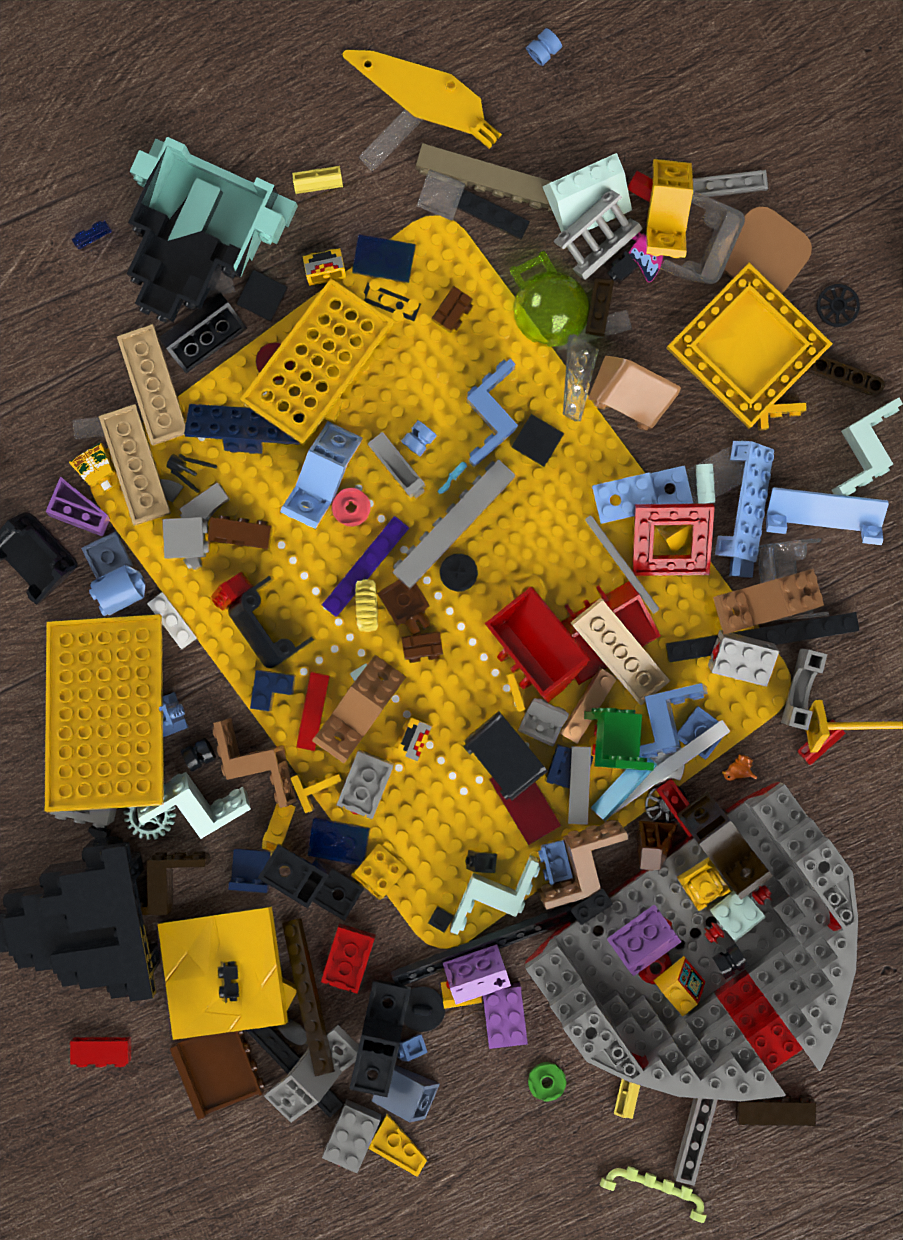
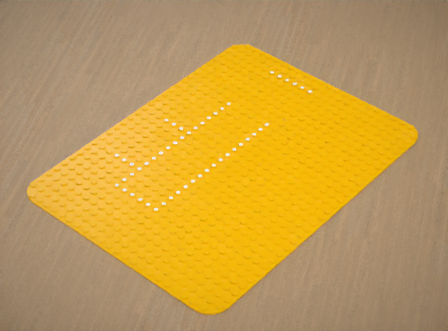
M438 215L425 216L412 222L347 270V278L335 280L363 301L365 300L364 291L367 283H369L370 289L366 298L395 309L391 313L371 305L393 320L394 324L341 394L340 398L343 399V405L336 422L333 423L362 437L360 445L346 467L336 495L346 488H356L364 492L371 504V511L366 521L354 527L340 523L333 515L332 503L316 529L280 512L283 504L296 486L309 449L326 423L330 422L324 419L304 445L301 443L295 445L263 442L262 454L224 451L223 439L186 437L185 435L151 445L143 422L142 424L160 479L174 481L184 486L174 502L167 500L171 514L136 526L132 523L117 473L109 477L114 485L110 490L104 492L99 484L90 487L97 505L108 515L111 524L195 634L197 640L276 746H284L288 763L297 774H300L305 786L307 787L306 783L317 779L318 782L325 779L324 775L330 772L341 773L343 778L341 782L317 791L312 795L362 862L380 844L407 868L386 895L419 938L428 945L439 949H447L469 942L507 914L474 900L475 904L471 913L467 912L466 914L467 923L463 931L459 930L458 935L450 932L452 921L445 933L428 924L437 906L455 916L472 873L516 890L530 855L538 859L540 870L537 877H533L531 880L533 887L529 896L525 895L524 900L537 892V889L549 883V880L545 881L543 870L546 869L545 862H541L538 851L541 850V845L564 840L563 836H566L571 831L579 832L586 830L587 827L592 825H603L608 820H618L622 827H625L646 811V797L657 785L648 789L604 821L591 807L626 769L594 766L595 755H592L593 743L596 744L594 725L597 724L598 720H591L578 744L559 732L557 740L552 747L518 731L527 709L521 712L517 711L506 677L507 674L513 673L510 668L516 663L511 657L503 662L497 658L504 648L485 623L511 603L509 597L510 584L521 574L531 573L543 579L547 588L545 603L560 622L569 617L564 607L566 604L569 605L573 613H576L585 607L583 601L586 599L591 604L601 598L596 586L599 585L604 593L608 594L628 582L627 577L586 523L585 519L589 516L594 518L632 570L634 516L600 524L592 485L645 474V472L597 407L594 406V403L588 399V395L468 233L456 221ZM455 286L473 299L471 304L474 306L468 315L464 313L460 319L463 322L459 329L449 333L433 322L432 317L452 287ZM383 288L410 300L405 302L378 290ZM322 290L180 394L178 400L185 422L189 404L249 408L240 402V399L259 375L255 362L257 353L268 343L276 342L282 344ZM383 294V296L381 297V302H380V301L378 300V297H379V295ZM333 301L330 304L332 309H339L341 306L338 301ZM397 302H402L404 304V307L402 309H397ZM419 303H421L415 321L404 318L403 313L412 316L414 310L418 309ZM354 312L346 314L348 320H354L357 317ZM327 316L319 318V323L323 325L330 321ZM364 323L361 328L364 331H370L372 325ZM337 327L334 332L337 335H343L345 329ZM311 331L307 337L314 340L318 337V333ZM352 338L350 343L353 346H359L361 340L359 338ZM326 342L323 348L328 351L332 350L334 344ZM341 353L339 355L341 361H348L350 358L348 353ZM315 357L312 364L319 366L323 360L320 357ZM511 358L516 364L515 369L495 386L489 394L515 421L518 427L477 466L473 467L469 463L470 453L476 447L481 449L485 445L484 440L492 433L496 434L467 403V393L475 385L478 388L482 384V379L488 373L494 374L497 369L496 366L504 359L508 361ZM330 368L327 373L329 376L335 377L339 371L336 368ZM304 372L300 376L303 381H308L312 377L308 372ZM284 379L280 381H273V383L275 385H282L284 383ZM319 383L317 385L323 388V392L327 390L326 384ZM265 392L262 395V399L266 401L271 400L273 397L271 392ZM283 403L278 405V410L287 411L289 405ZM531 414L564 433L545 467L511 448ZM417 420L437 435L431 444H426L427 449L420 457L401 442L407 433L412 432L411 428ZM383 432L406 462L425 483L426 487L423 488L425 492L419 497L415 498L413 496L410 498L369 447L368 443ZM108 448V449H106V450H107V452H108V454H109V457H110L111 462H112V464H113V467H114V469H115V466H114V463H113V460H112V457H111V454H110V451H109V448ZM172 454L177 456L182 454L185 457L217 465L215 469L184 461L187 463L186 467L195 471L197 475L194 476L186 471L180 474L198 488L199 493H196L180 478L172 474L171 469L166 467ZM499 459L516 475L508 486L416 582L430 605L425 610L430 620V626L424 630L419 621L416 622L421 630L418 634L440 631L443 649L440 659L428 660V657H421L420 662L409 663V659L405 660L402 637L413 634L410 633L405 624L399 626L395 624L378 594V627L371 632L358 629L356 594L337 617L322 606L323 602L394 516L408 526L409 530L368 578V580H373L376 583L377 593L399 580L393 574L395 570L393 566L400 559L403 561L408 556L406 552L413 545L417 546L421 542L419 538L426 531L429 533L434 528L433 523L439 517L443 519L448 514L446 512L447 508L452 503L456 505L461 500L459 496L465 489L469 491L474 486L472 482L479 475L483 476L487 472L485 468L492 461L496 463ZM461 462H466L467 467L456 478L457 480L453 479L449 489L439 494L437 491L447 482L449 473H452ZM216 483L222 486L231 500L222 505L211 517L219 518V515L229 516L230 520L238 521V518L250 519L249 523L257 524V520L269 522V526L273 527L270 549L208 541L209 519L208 533H205V541L209 542V553H206V557H201L202 567L198 570H193V568L189 569L183 561L185 558H164L163 519L181 518L180 514L182 512L180 508ZM618 495L610 497V503L613 506L620 504L621 499ZM349 502L346 510H350V513H353L354 509H357V505ZM654 525L653 555H691V543L672 553L667 542L657 529L662 525ZM453 554L468 555L474 560L478 569L476 582L465 591L456 592L448 589L440 578V568L443 561ZM710 563V575L636 576L659 607V611L653 614L644 602L661 636L642 648L670 680L669 683L655 694L700 683L707 687L708 694H704L702 699L692 700L687 698L681 704L674 705L671 703L677 732L697 706L717 721L723 720L730 730L706 760L697 755L685 763L681 780L672 779L678 786L682 785L774 717L785 706L791 685V674L779 654L767 687L712 673L708 666L711 656L668 662L665 643L718 635L719 631L722 630L713 597L733 591L712 563ZM241 571L253 586L268 576H273L275 579L257 591L261 597V604L252 611L273 643L285 638L292 641L295 647H297L311 636L316 638V640L275 668H267L262 664L230 618L228 613L229 607L222 611L212 602L211 595L219 585L225 581L227 582ZM754 625V626H751V627H748V628H744V629H741V630H738V631L749 630V629H755V628H759V626H758V625ZM374 655L406 676L345 763H342L319 745H316L315 751L296 748L311 672L330 675L320 729L355 682L350 673L366 663L368 665ZM609 668L605 669V671L615 676ZM256 670L296 675L293 695L274 693L271 711L250 709ZM593 677L578 685L574 678L548 704L563 708L569 713V718ZM617 678L599 708L635 710V714H642L640 746L654 743L655 740L646 701L640 705ZM535 688L537 698L545 700ZM499 711L547 771L557 744L571 748V746L591 747L593 761L590 767L588 825L568 824L570 789L557 784L547 783L545 781L546 773L536 781V784L561 826L528 845L489 780L492 777L474 753L470 755L465 750L463 745L466 743L463 740ZM411 716L433 725L418 762L397 754L398 749L395 748L398 738H403L404 736L403 725L406 719H411ZM334 736L338 741H341L339 737ZM679 740L681 748L686 746ZM358 750L395 763L373 819L367 818V815L353 814L350 810L345 809V806L343 808L337 806ZM656 790L651 794L656 798L660 797ZM649 798L648 807L655 805L657 802ZM468 850L497 854L495 873L473 872L466 869L465 859L468 855Z

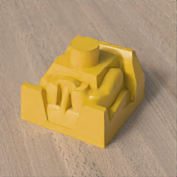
M709 857L676 877L698 911L707 907L716 898L723 897L731 892Z

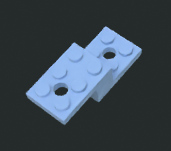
M685 466L592 485L600 524L635 516V504L693 503ZM671 483L674 485L675 492L673 494L665 492L664 487L666 484ZM618 495L621 502L618 506H613L610 503L611 496Z

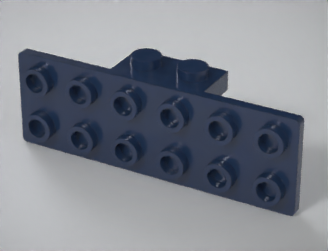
M189 404L184 435L186 437L223 439L224 451L262 454L263 442L300 444L250 408ZM296 414L293 419L295 422L300 423L303 421L304 415Z

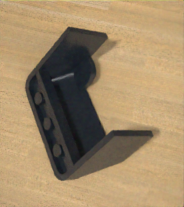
M268 576L246 591L228 609L230 618L259 660L267 668L277 667L316 640L314 636H311L297 647H295L292 641L285 638L273 643L254 616L252 611L261 604V597L257 591L275 580L273 576Z

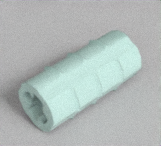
M713 464L696 465L698 504L715 503L716 492L714 488Z

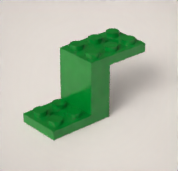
M591 708V712H584V719L598 720L595 767L654 771V763L647 762V758H639L642 714H635V710H619L617 708Z

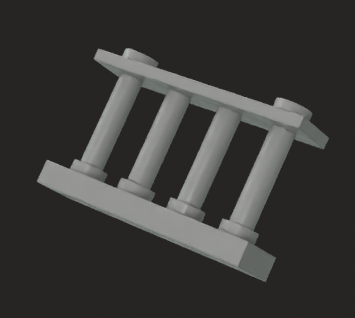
M613 190L605 193L602 199L568 229L562 231L554 240V243L562 249L568 248L578 263L573 270L584 280L643 229L633 219L627 220L617 205L622 196ZM609 209L612 210L621 224V227L614 233L602 217ZM595 221L607 237L600 245L596 243L587 229ZM579 235L584 237L592 249V252L586 258H583L573 243Z

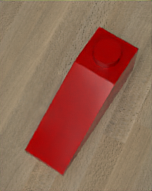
M671 778L657 788L656 791L687 835L691 837V833L676 815L690 804Z

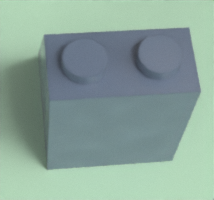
M395 1065L388 1097L374 1095L372 1102L408 1122L426 1119L440 1084Z

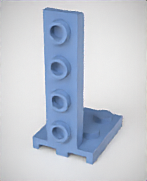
M173 692L163 696V706L159 707V711L163 710V737L189 728L184 718V708L182 704H179L176 693Z

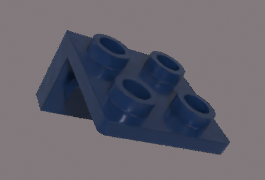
M557 744L545 778L547 783L557 784L570 789L571 748ZM591 755L590 767H591V764H592V761H593V756H592V755Z
M234 849L232 877L229 881L228 890L267 893L269 885L260 880L258 876L271 857L272 852Z

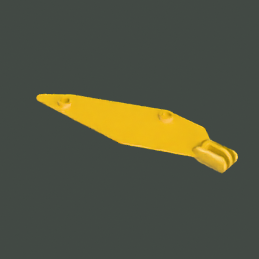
M345 50L343 52L345 60L414 117L472 134L489 149L492 147V144H495L497 138L501 137L502 134L484 120L481 98L452 74L375 51ZM366 64H370L371 67H368V68H367V67H365V65H366Z

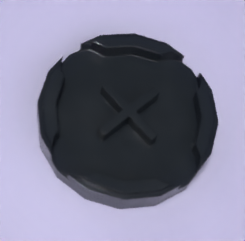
M453 554L447 557L440 568V578L443 584L448 589L456 592L471 588L478 576V569L474 560L464 554Z

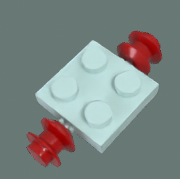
M765 885L759 886L757 891L751 892L754 899L747 895L742 900L735 891H732L710 909L711 913L719 921V926L712 922L711 929L704 928L706 930V933H704L706 938L711 943L715 941L718 944L717 938H725L723 930H726L735 942L765 918V915L756 906V901L760 905H765L764 900L766 898L772 900L769 897L772 894Z

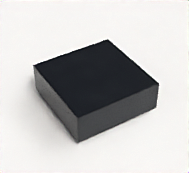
M437 906L428 924L445 933L454 915Z

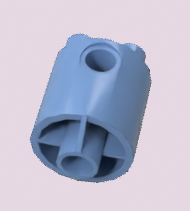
M125 564L92 581L90 584L92 589L89 590L92 598L98 600L102 615L106 616L143 599L145 580L139 571Z

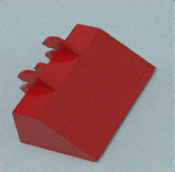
M630 581L608 594H605L599 585L596 586L602 600L642 647L661 636L640 594ZM587 599L583 601L585 607L576 613H573L569 605L566 604L564 607L569 617L561 621L591 659L575 677L578 685L594 677L599 667L604 670L608 668L571 624L574 619L596 602L594 601L590 604Z
M533 587L528 588L485 623L504 648L497 658L503 662L511 657L516 664L510 670L515 673L521 669L526 675L519 683V686L522 689H526L533 684L547 703L559 695L591 660Z

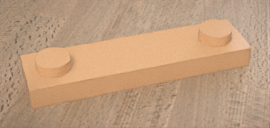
M599 667L560 734L578 744L591 720L584 719V712H591V708H599L617 677Z

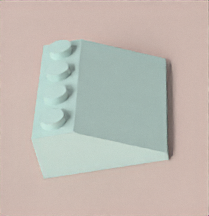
M617 153L543 186L561 232L568 229L602 199L605 193L611 190L622 196L617 205L623 214L632 211L625 172ZM611 209L602 215L605 222L616 218ZM595 221V222H594L590 227H588L587 229L590 230V229L595 228V227H597V226H599V225H598L597 222Z

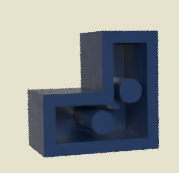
M256 670L250 709L271 711L274 693L293 695L296 675Z

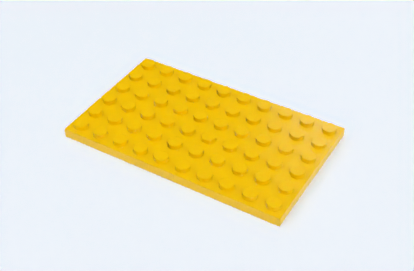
M161 614L47 622L46 812L164 805L163 710L159 711V707L163 706Z

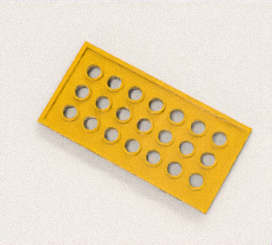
M330 279L241 397L240 402L304 445L387 334L394 321L333 279ZM338 301L341 304L340 308L332 309L330 307L331 302ZM354 312L357 317L354 320H348L346 314ZM327 316L330 321L323 325L319 323V318ZM364 323H370L372 329L364 331L361 326ZM337 327H343L345 333L337 335L334 330ZM311 331L318 333V337L314 340L307 337ZM352 338H359L361 344L353 346L350 341ZM326 342H331L334 344V348L328 351L323 348V345ZM300 346H304L307 349V352L303 355H299L296 352V349ZM341 353H348L350 358L348 361H341L339 355ZM320 357L323 360L322 364L319 366L313 365V358ZM292 361L296 366L293 370H287L285 364ZM330 368H336L339 371L335 377L329 376L327 372ZM308 372L312 377L308 381H303L300 378L301 374ZM280 376L284 378V383L282 385H275L273 380ZM319 383H324L327 385V390L319 392L316 387ZM296 387L300 390V394L298 396H291L289 394L290 389ZM271 392L273 394L272 399L269 401L263 400V393ZM312 398L316 401V404L313 407H307L305 401ZM280 403H287L289 408L287 411L281 412L278 410V405ZM296 414H303L305 417L304 421L300 423L295 422L293 418Z

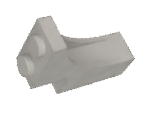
M383 432L368 443L372 451L410 498L413 496L417 498L425 492L423 489L426 487L425 483Z
M216 483L181 507L180 511L182 514H180V517H202L205 522H208L211 516L231 499L222 486ZM201 557L183 559L189 569L198 570L203 566Z

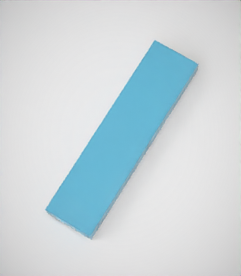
M650 758L647 759V762L654 763V769H655V767L657 766V764H656L653 760H651ZM626 769L593 804L591 809L606 821L652 771Z

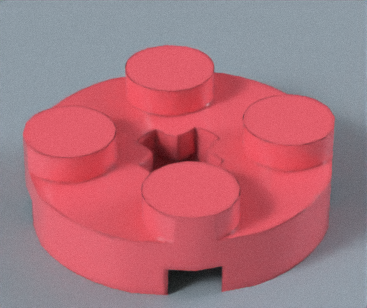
M356 488L341 490L332 502L334 517L340 523L350 527L358 526L366 521L371 511L369 498L364 492ZM349 502L357 505V509H354L353 513H350V510H346Z

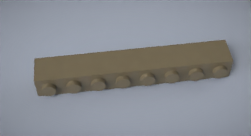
M422 143L416 163V170L424 176L432 174L441 181L448 182V180L456 182L455 184L462 187L469 185L478 192L484 193L486 190L492 192V195L503 198L506 196L511 198L513 202L522 203L523 201L530 203V207L536 209L543 207L548 209V212L553 213L543 190V186L552 181Z

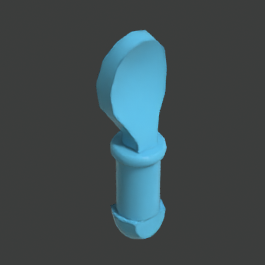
M461 462L452 473H449L447 482L437 491L439 494L449 489L451 481L453 479L457 480L456 478L466 469L467 463Z

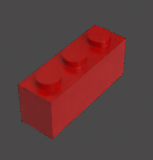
M74 1037L70 1041V1065H76V1067H87L88 1064H95V1067H106L107 1064H114L115 1067H124L131 1061V1037Z

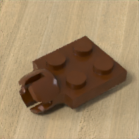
M398 580L377 593L397 626L405 624L413 635L421 632L416 622L419 621L424 630L430 626V620L425 613V610L430 605L416 583L409 589Z

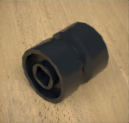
M206 738L195 742L194 747L190 745L181 750L182 757L192 772L201 768L202 763L208 764L216 760L215 752Z
M736 943L728 947L726 953L720 952L712 957L725 980L733 976L735 970L741 971L749 966Z

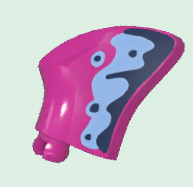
M639 232L632 238L636 242L628 253L641 269L645 280L652 282L661 267L663 255L653 256L646 254V235Z

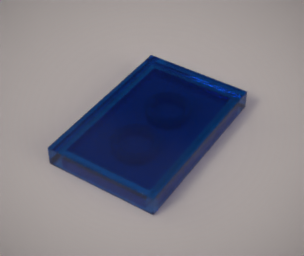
M359 234L352 273L409 283L416 245Z
M314 817L308 856L360 866L366 858L370 828Z

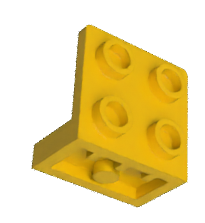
M378 844L362 864L354 870L351 876L378 900H381L407 868Z

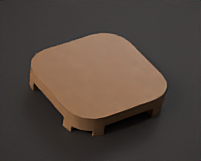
M759 206L750 210L723 244L718 253L720 270L732 278L750 263L782 294L809 260L812 245L809 238L777 212L768 207Z

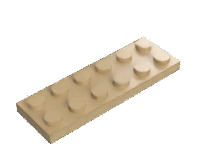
M152 324L117 336L151 445L184 435L186 422L155 326Z
M136 404L99 416L133 525L136 526L171 514Z
M602 598L571 622L574 628L640 705L645 702V696L655 694L670 682L668 677Z

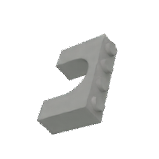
M808 649L799 650L781 723L808 730L813 711L808 710L810 690L816 675L823 673L828 654Z

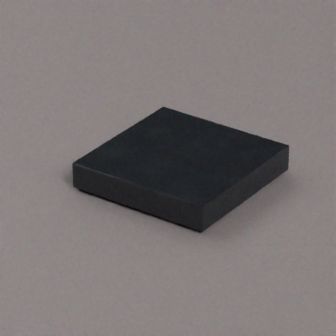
M253 270L236 305L272 322L288 287Z
M531 414L511 448L545 467L564 433Z

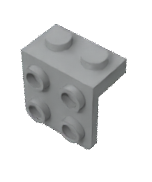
M534 698L523 717L518 731L553 747L562 726L568 719L569 713L561 707H554L548 704L543 699Z

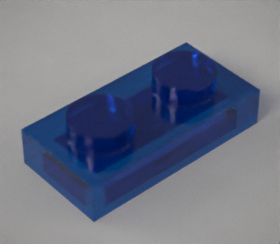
M98 221L92 225L91 229L76 233L75 237L71 240L78 249H81L109 234L112 230L106 221Z

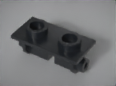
M602 888L570 910L579 924L583 925L612 906L613 903Z
M222 961L221 966L218 967V978H221L222 986H219V998H222V1001L227 1003V998L230 1001H237V997H239L238 983H231V980L238 979V965H236V961H229L228 965H225Z

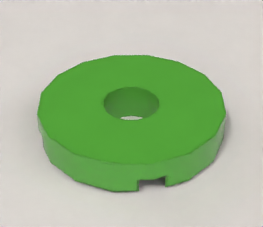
M539 1063L529 1073V1089L537 1099L546 1102L556 1100L565 1090V1074L561 1067L555 1063ZM545 1077H550L553 1080L550 1086L542 1084V1080Z

